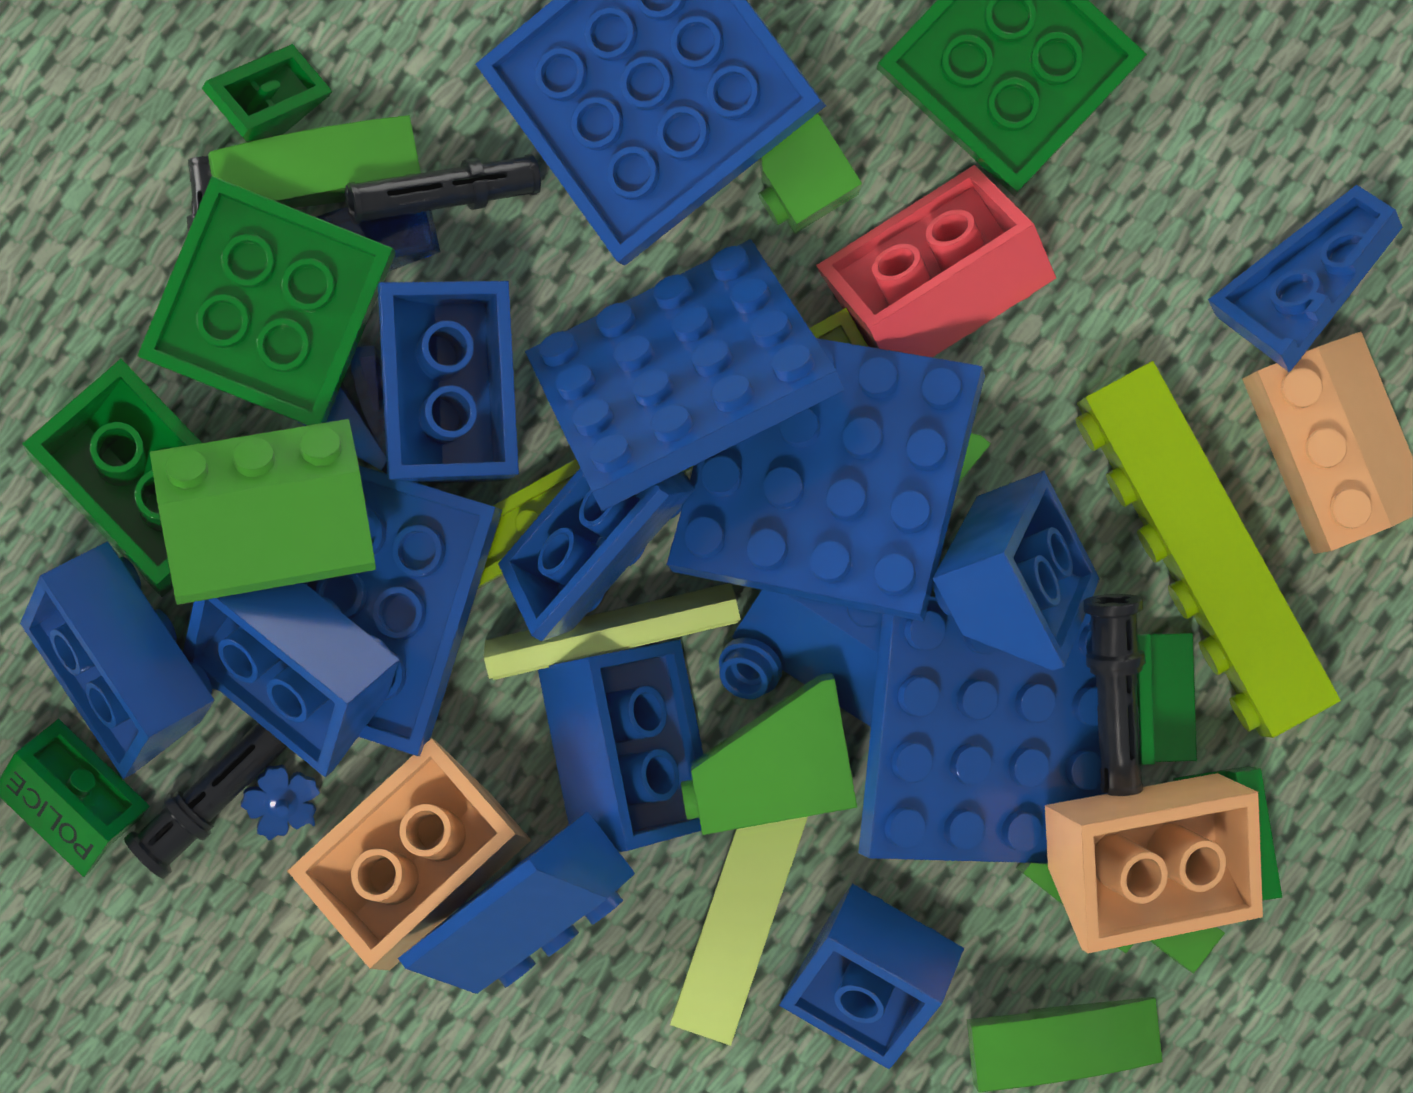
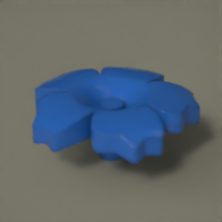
M284 765L268 766L265 772L257 778L259 787H248L243 791L241 807L247 810L250 818H259L257 833L258 835H264L268 840H272L277 835L285 836L289 830L288 822L296 830L309 823L315 826L314 814L316 807L309 801L318 796L320 790L316 785L314 777L305 776L297 771L288 779V772Z

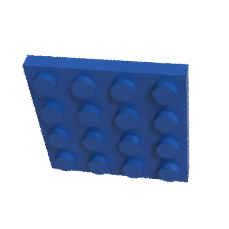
M552 0L476 63L478 69L613 257L624 266L826 107L825 103L748 0Z
M751 239L737 246L724 248L711 259L681 274L668 276L659 281L655 287L623 303L609 305L597 316L566 331L553 333L540 344L525 351L601 511L844 391L834 365Z
M816 338L837 370L844 391L694 465L690 481L695 491L683 503L667 566L675 573L924 622L934 584L933 577L938 568L985 379L983 367Z
M359 465L376 570L304 583L320 596L332 600L342 614L367 634L382 640L390 652L399 658L388 697L358 737L420 756L424 745L432 736L502 509L412 481L388 480L386 473Z
M935 595L930 596L924 622L882 614L859 854L873 859L1048 863L1045 805L1108 794L1102 793L1100 790L1101 756L1099 750L1096 675L1092 674L1090 668L1086 665V654L1092 651L1091 616L1086 613L1065 667L1054 671L963 636L953 616L945 614L940 608Z

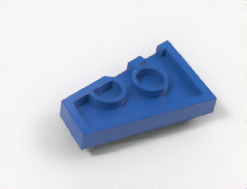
M1354 186L1209 298L1208 301L1215 315L1290 373L1403 228L1396 209L1360 186Z

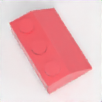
M976 165L971 166L816 265L843 309L847 308L868 347L926 357L936 356L1056 279L1034 223Z

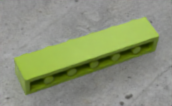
M1154 361L1147 363L1079 401L1077 405L1082 414L1076 417L1075 421L1083 439L1092 451L1101 448L1113 469L1106 473L1110 488L1123 507L1132 503L1144 526L1137 529L1139 540L1154 563L1163 559L1175 581L1168 585L1169 594L1181 615L1185 619L1194 616L1206 638L1198 642L1199 648L1209 667L1216 675H1220L1223 672L1227 675L1236 692V695L1229 698V701L1242 726L1248 732L1256 728L1260 736L1274 738L1340 702L1341 699Z

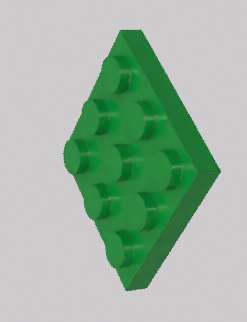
M937 0L878 62L876 69L1015 197L1143 61L1147 54L1089 0Z
M212 176L137 357L307 426L326 423L377 300L378 284L384 282L396 252L389 246Z

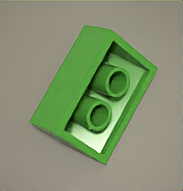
M349 419L150 452L158 509L177 605L376 570L361 475Z

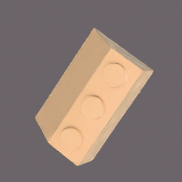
M1361 331L1306 351L1290 373L1275 363L1242 379L1313 554L1333 551L1391 528L1413 517V456Z
M431 738L424 745L420 756H411L288 870V873L370 969L390 971L400 962L398 958L449 917L526 846L531 839L492 794L436 740Z
M1215 773L1145 786L1142 792L1129 796L1102 794L1045 805L1048 869L1081 949L1086 953L1263 917L1259 798L1257 791Z

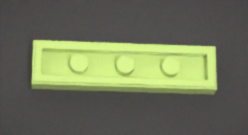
M727 583L586 616L572 631L544 641L531 636L529 630L485 640L484 662L489 679L497 680L548 668L549 665L612 653L736 624L741 618L732 584Z
M808 816L735 829L670 1022L671 1026L731 1046Z

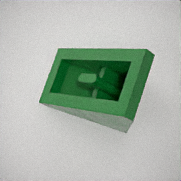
M293 44L206 80L202 87V90L246 142L283 135L333 92Z

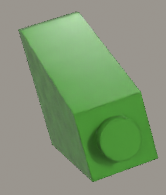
M832 673L818 675L691 763L692 779L681 781V789L687 820L699 818L702 835L857 808L837 689Z

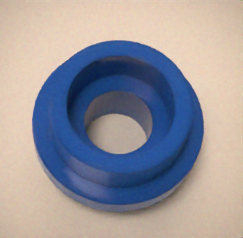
M738 638L732 640L725 646L719 658L721 682L730 693L739 698L756 699L763 694L769 693L776 687L782 675V664L777 654L768 645L756 639Z

